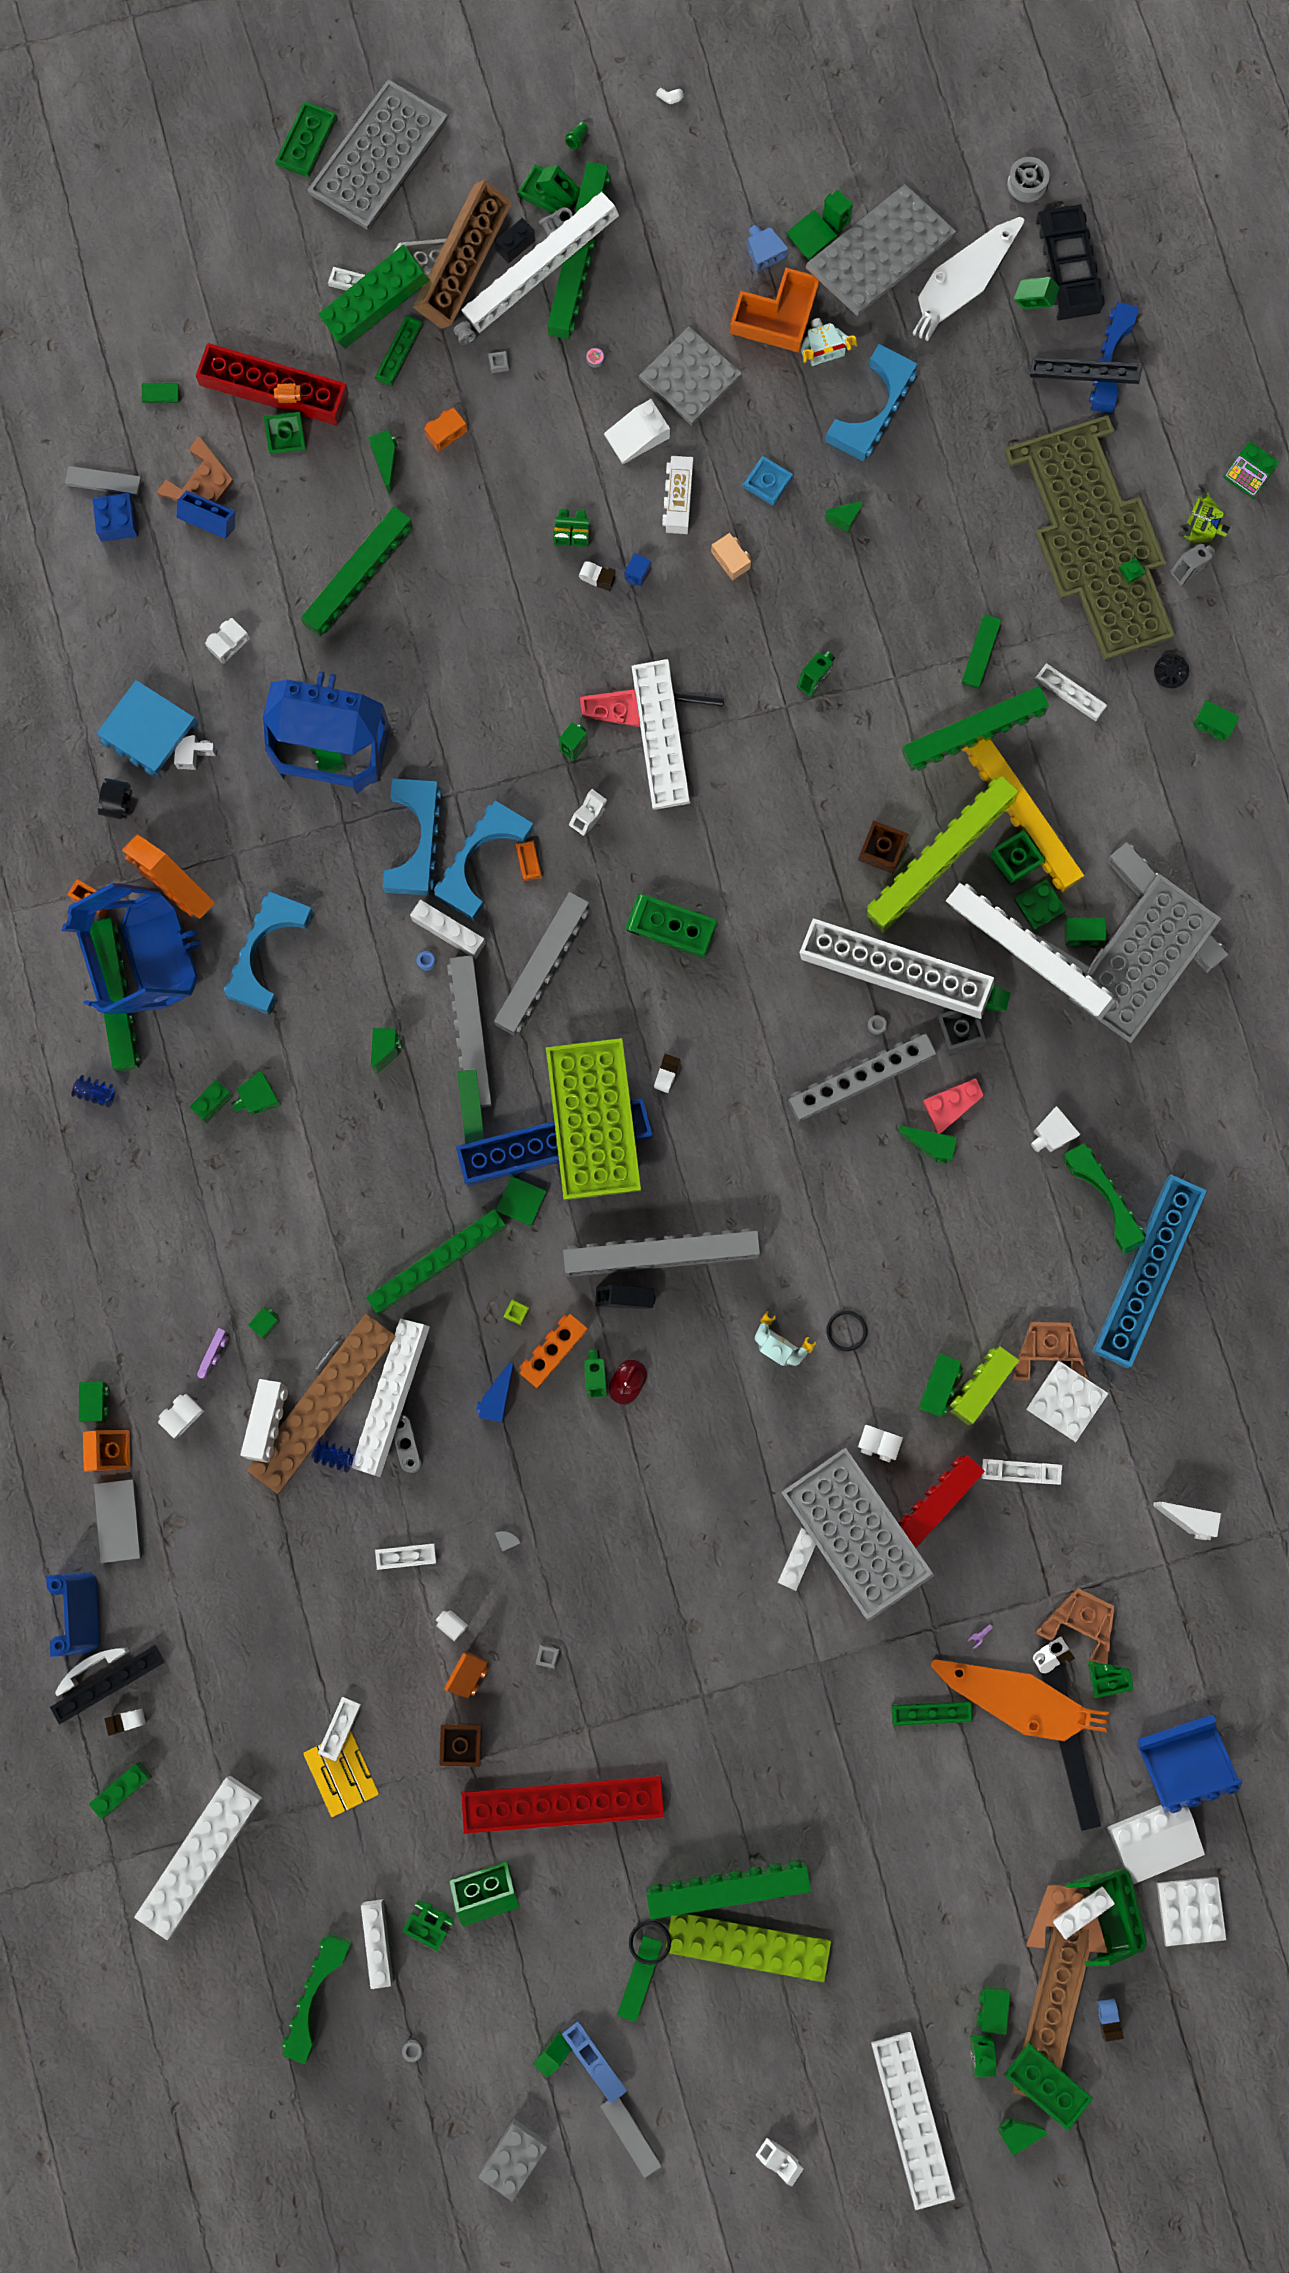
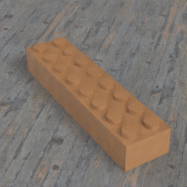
M486 180L474 184L428 276L430 281L423 286L413 308L441 329L452 325L513 203Z

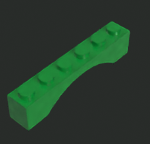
M1084 1143L1065 1153L1063 1161L1074 1177L1091 1184L1107 1200L1114 1218L1115 1232L1113 1240L1122 1254L1126 1255L1144 1245L1146 1234L1142 1227L1136 1225L1133 1213L1124 1206L1125 1201L1123 1197L1115 1192L1112 1180L1107 1179L1104 1175L1105 1170L1103 1166L1095 1161L1092 1149L1087 1148Z
M330 1933L326 1938H322L318 1948L322 1951L319 1958L315 1957L311 1969L314 1972L312 1977H308L303 1989H306V1993L298 2001L296 2009H299L297 2017L293 2016L290 2022L289 2029L292 2030L290 2036L285 2037L281 2046L284 2049L282 2056L306 2064L315 2042L311 2026V2008L314 1996L324 1978L345 1962L352 1943L351 1941Z

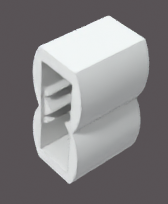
M187 1394L184 1396L179 1395L173 1401L174 1406L170 1410L165 1409L159 1415L160 1420L158 1423L174 1439L181 1436L204 1412Z
M865 1425L858 1448H861V1453L872 1456V1453L880 1455L879 1459L890 1463L891 1459L896 1460L903 1437Z
M451 1610L448 1612L443 1611L436 1619L438 1622L436 1626L454 1642L469 1626Z

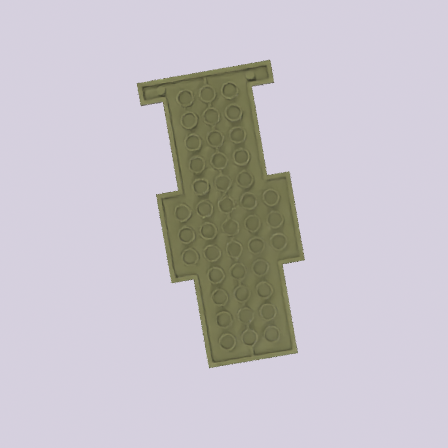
M1108 415L1004 449V454L1010 468L1028 463L1052 525L1036 530L1037 540L1060 599L1079 595L1104 661L1172 639L1175 636L1150 573V570L1165 566L1166 562L1140 497L1122 502L1098 440L1114 433ZM1136 557L1146 573L1144 576L1128 584L1119 567Z

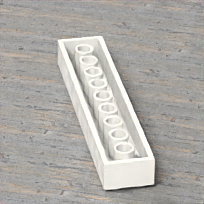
M959 883L946 900L950 907L1099 1020L1104 1017L1115 1003L1112 998L1114 995L1108 989L1097 987V981L1089 975L1085 978L1080 968L1073 963L1071 966L1068 965L1066 958L1058 952L1056 954L1052 953L1053 949L1044 941L1040 943L1036 941L1038 939L1036 935L1028 929L1023 931L1021 924L1012 917L1010 920L1007 919V915L999 907H991L993 904L983 895L978 897L975 889L967 883L965 886Z
M814 918L800 950L801 960L979 1019L982 1018L994 986V977Z

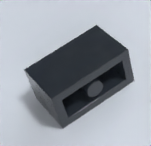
M521 218L495 240L497 252L509 264L535 242V230Z

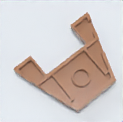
M197 437L189 451L203 462L182 489L165 480L156 492L158 496L168 497L177 501L187 490L218 504L234 483L231 476L202 439Z
M1030 1322L1018 1357L1019 1362L1014 1368L1011 1380L1030 1381V1360L1070 1361V1368L1088 1379L1071 1323Z
M1077 1588L1036 1630L1035 1634L1053 1641L1062 1623L1097 1641L1089 1661L1108 1664L1114 1606Z
M1048 1884L1026 1946L1045 1948L1046 1926L1056 1927L1053 1920L1090 1894L1089 1887L1067 1888L1063 1885ZM1096 1917L1081 1928L1088 1929V1952L1107 1953L1100 1924Z

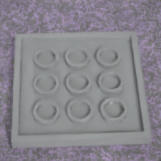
M688 327L639 375V380L692 426L742 376V373L693 329Z

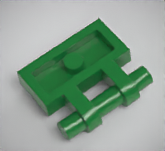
M418 1900L415 1907L422 1912L419 1916L412 1912L402 1932L438 1951L447 1934V1931L442 1929L441 1926L443 1923L451 1926L454 1919L448 1916L447 1912H441L431 1907L432 1904ZM429 1914L438 1919L436 1924L425 1919L426 1915Z

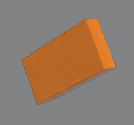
M534 840L516 844L523 881L542 878Z

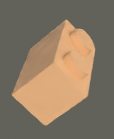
M728 533L711 545V553L733 581L750 569L751 557L748 552H744L741 549L739 540L736 537L733 538Z

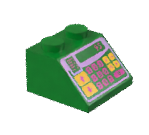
M1249 441L1223 478L1251 498H1254L1273 474L1279 461Z

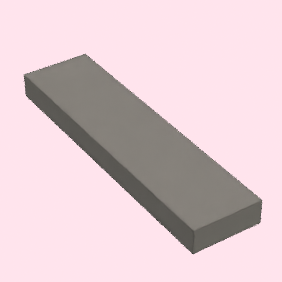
M68 466L65 484L72 487L119 494L129 493L132 496H139L142 479L140 476Z
M619 2097L612 2104L608 2100L600 2104L601 2109L643 2177L646 2178L662 2167V2164L621 2098Z

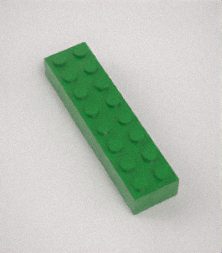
M798 1859L789 1861V1865L781 1866V1863L770 1864L769 1868L761 1869V1866L751 1867L749 1872L742 1873L741 1870H733L729 1872V1875L721 1876V1873L711 1874L708 1879L693 1877L689 1879L690 1882L682 1883V1880L671 1881L670 1885L662 1886L661 1883L650 1885V1889H646L650 1920L808 1893L811 1892L807 1866L805 1862H801Z

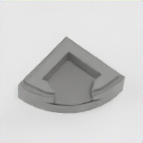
M504 1531L495 1533L502 1551L521 1543L512 1533Z

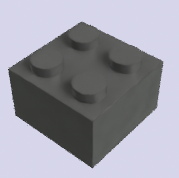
M955 1010L938 1015L939 1026L949 1057L986 1046V1038L979 1018Z

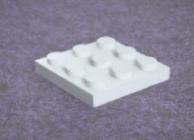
M1058 1360L1026 1410L1076 1442L1108 1395V1392Z
M1218 1877L1157 1883L1165 1946L1226 1940Z

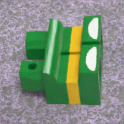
M567 509L559 510L558 517H555L554 545L570 546L572 531V546L589 547V519H587L586 510H578L576 518H570L569 510Z

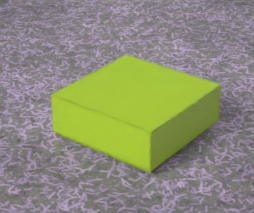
M511 1300L503 1317L521 1326L530 1308Z

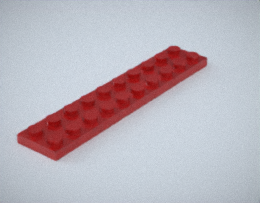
M661 1776L461 1792L464 1834L664 1818Z

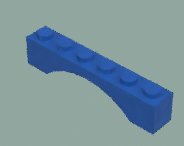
M1117 302L1115 309H1111L1109 320L1112 321L1111 325H1107L1105 336H1108L1107 342H1103L1101 352L1104 355L1103 358H1099V361H1112V354L1118 343L1132 332L1139 307ZM1093 381V386H1096V388L1090 394L1089 402L1092 403L1090 410L1112 415L1119 392L1116 383Z

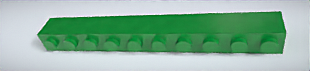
M587 162L575 214L601 192L607 197V190L605 188L606 185L610 184L611 174L608 173L607 165ZM593 238L562 263L547 325L548 335L569 339L570 334L574 333L576 325L574 317L579 314L580 305H578L579 299L582 300L584 291L582 284L586 283L588 272L585 271L586 267H590V251L594 250L595 239Z

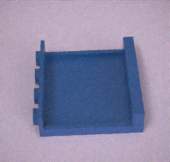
M1214 1715L1138 1739L1137 1741L1138 1750L1164 1813H1177L1182 1810V1807L1188 1805L1195 1807L1201 1804L1203 1800L1209 1799V1801L1218 1799L1221 1794H1234L1241 1788L1242 1780L1238 1779L1220 1738Z

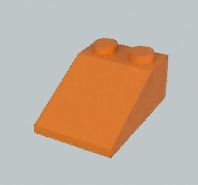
M467 1650L461 1656L444 1690L465 1698H469L470 1695L475 1696L480 1686L477 1684L479 1678H484L489 1670V1667H487L488 1661Z

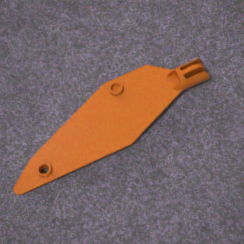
M933 1660L931 1662V1667L950 1688L1023 1735L1065 1741L1082 1729L1108 1733V1728L1090 1726L1089 1724L1090 1722L1109 1724V1720L1091 1718L1090 1715L1110 1716V1712L1086 1709L1032 1674L942 1660ZM960 1669L962 1671L961 1677L955 1675L956 1670Z

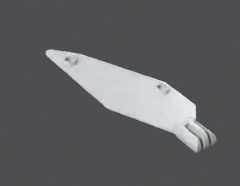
M1022 217L994 227L934 270L918 297L922 317L915 327L913 335L917 336L919 333V338H925L926 341H929L941 321L985 290L1023 226L1024 219Z

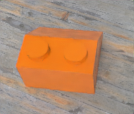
M95 1430L83 1432L84 1472L130 1469V1431Z

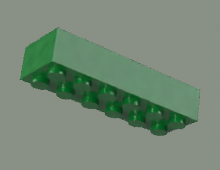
M403 244L318 314L336 341L346 349L429 282L430 279L412 252Z

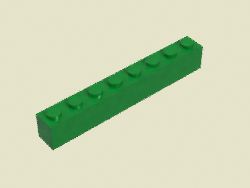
M393 506L301 616L302 623L319 637L323 633H327L331 628L332 622L335 619H339L343 609L353 602L357 592H361L365 588L368 579L376 575L378 567L386 563L389 554L400 546L403 537L411 533L413 527L411 519Z
M1038 686L903 746L902 754L911 771L915 769L920 771L926 768L927 764L931 762L938 763L949 754L954 756L965 747L972 748L983 739L988 741L999 732L1006 733L1017 724L1022 726L1033 717L1040 718L1044 716L1050 705L1041 687Z
M111 918L93 921L90 934L110 1000L116 1003L127 997L126 989H129L127 978H124L123 974L126 967L124 960H121L120 953L123 952L122 945L117 939V935L120 934L119 927ZM103 1013L113 1070L120 1072L139 1068L138 1062H141L139 1051H136L135 1046L138 1043L136 1032L133 1033L132 1026L135 1025L133 1014Z
M493 1209L368 1295L366 1299L378 1315L382 1314L507 1228L495 1209Z

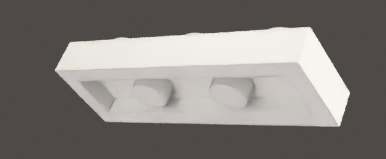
M801 1528L778 1580V1583L795 1591L816 1546L807 1530Z
M435 1543L375 1550L377 1570L436 1563Z
M345 1697L341 1698L318 1754L334 1761L338 1760L361 1704Z
M1101 1885L1054 1919L1053 1923L1064 1939H1067L1115 1903Z

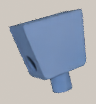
M754 225L749 229L751 237L748 238L747 247L757 273L787 258L788 248L772 228L761 231L758 225Z

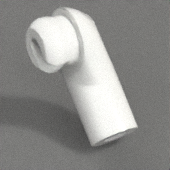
M659 88L656 96L668 104H674L682 100L684 92L681 89L667 92L663 88Z

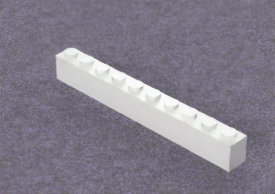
M603 192L593 197L587 205L580 208L561 227L552 232L542 243L536 245L530 253L523 256L517 264L510 267L504 275L496 279L492 285L482 291L473 301L466 304L462 312L468 322L478 333L482 332L619 216L615 205Z

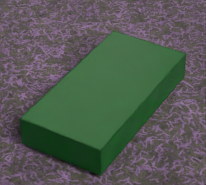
M142 383L141 401L142 403H179V384Z

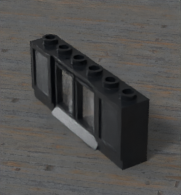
M1082 204L1039 212L1036 224L1041 225L1040 239H1044L1043 255H1047L1048 258L1047 272H1051V278L1060 287L1054 305H1058L1059 309L1056 317L1057 321L1100 314L1105 303L1104 296L1101 295L1100 291L1101 282L1096 275L1097 263L1093 261L1094 250L1093 246L1089 243L1090 231L1086 227L1087 218L1086 213L1083 212Z

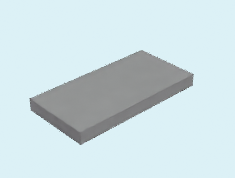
M125 1480L94 1484L101 1563L140 1559L141 1549L135 1481Z

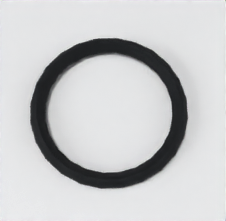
M845 1310L834 1314L830 1318L826 1334L833 1347L849 1352L858 1349L864 1343L867 1337V1326L859 1314ZM841 1315H852L863 1326L862 1339L853 1347L839 1346L831 1337V1325Z
M645 1921L638 1924L632 1930L629 1937L631 1954L637 1961L643 1964L652 1965L661 1962L666 1958L671 1948V1936L668 1930L656 1921ZM647 1925L659 1927L667 1937L665 1952L655 1960L642 1959L633 1948L634 1935L641 1927Z

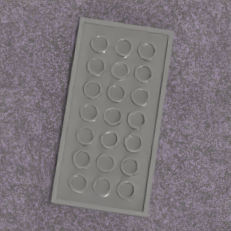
M388 79L308 188V194L368 230L446 123L448 115Z
M904 184L811 259L805 268L858 316L953 238L956 231Z
M1158 874L1084 976L1086 978L1089 975L1097 981V987L1100 989L1102 987L1108 989L1114 995L1112 998L1115 1003L1104 1017L1099 1020L1069 997L1068 999L1131 1043L1221 918L1161 874Z
M846 1448L781 1492L868 1622L934 1576Z

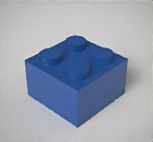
M129 493L92 498L96 533L100 541L137 537L134 502Z

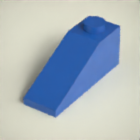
M509 1363L482 1398V1402H478L476 1413L479 1414V1418L503 1423L514 1367L512 1363Z

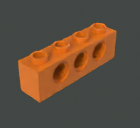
M571 1314L568 1316L564 1315L557 1323L559 1327L555 1332L551 1330L545 1337L547 1341L543 1346L539 1344L532 1352L534 1355L530 1361L526 1359L520 1366L521 1371L519 1374L537 1389H539L588 1331V1328ZM564 1330L569 1331L571 1334L570 1338L566 1341L561 1340L559 1337L560 1333ZM550 1345H555L558 1348V1352L553 1356L547 1353V1348ZM537 1360L545 1362L543 1370L535 1369L534 1364Z

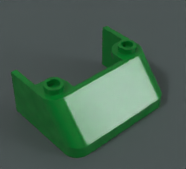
M1125 1869L1084 1876L1066 1884L1067 1888L1089 1887L1090 1893L1102 1885L1115 1903L1099 1915L1107 1953L1097 1952V1957L1086 1961L1085 1966H1111L1144 1951L1146 1948L1147 1939L1132 1878Z

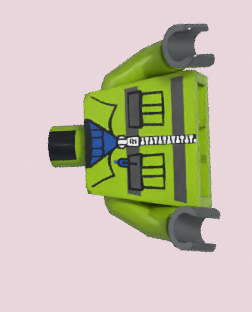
M1199 484L1198 487L1200 489L1194 491V494L1200 496V498L1197 499L1188 522L1180 525L1183 530L1178 533L1179 536H1184L1194 545L1211 542L1215 534L1226 537L1230 526L1220 523L1224 513L1209 495L1206 484Z

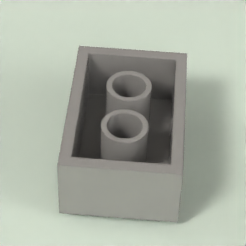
M514 2118L480 2170L478 2178L510 2201H513L546 2150L548 2141Z

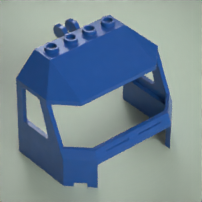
M321 671L317 677V685L288 679L271 682L263 714L265 751L282 779H284V774L353 787L356 794L369 784L379 780L390 732L389 721L382 703L360 693L334 689L336 674L330 675L328 687L322 686L325 675ZM277 741L351 756L370 744L372 748L369 767L354 777L280 763L274 753Z
M111 883L69 906L67 912L69 917L67 923L63 924L61 931L77 933L97 1001L87 1000L83 1002L84 1004L92 1006L97 1011L105 1014H126L164 1009L192 995L198 975L190 950L201 946L199 940L187 943L186 939L193 938L198 933L197 930H189L184 933L177 908L160 889ZM132 892L146 894L136 900L117 901ZM127 907L120 930L139 991L114 1003L110 1000L90 929L98 910Z

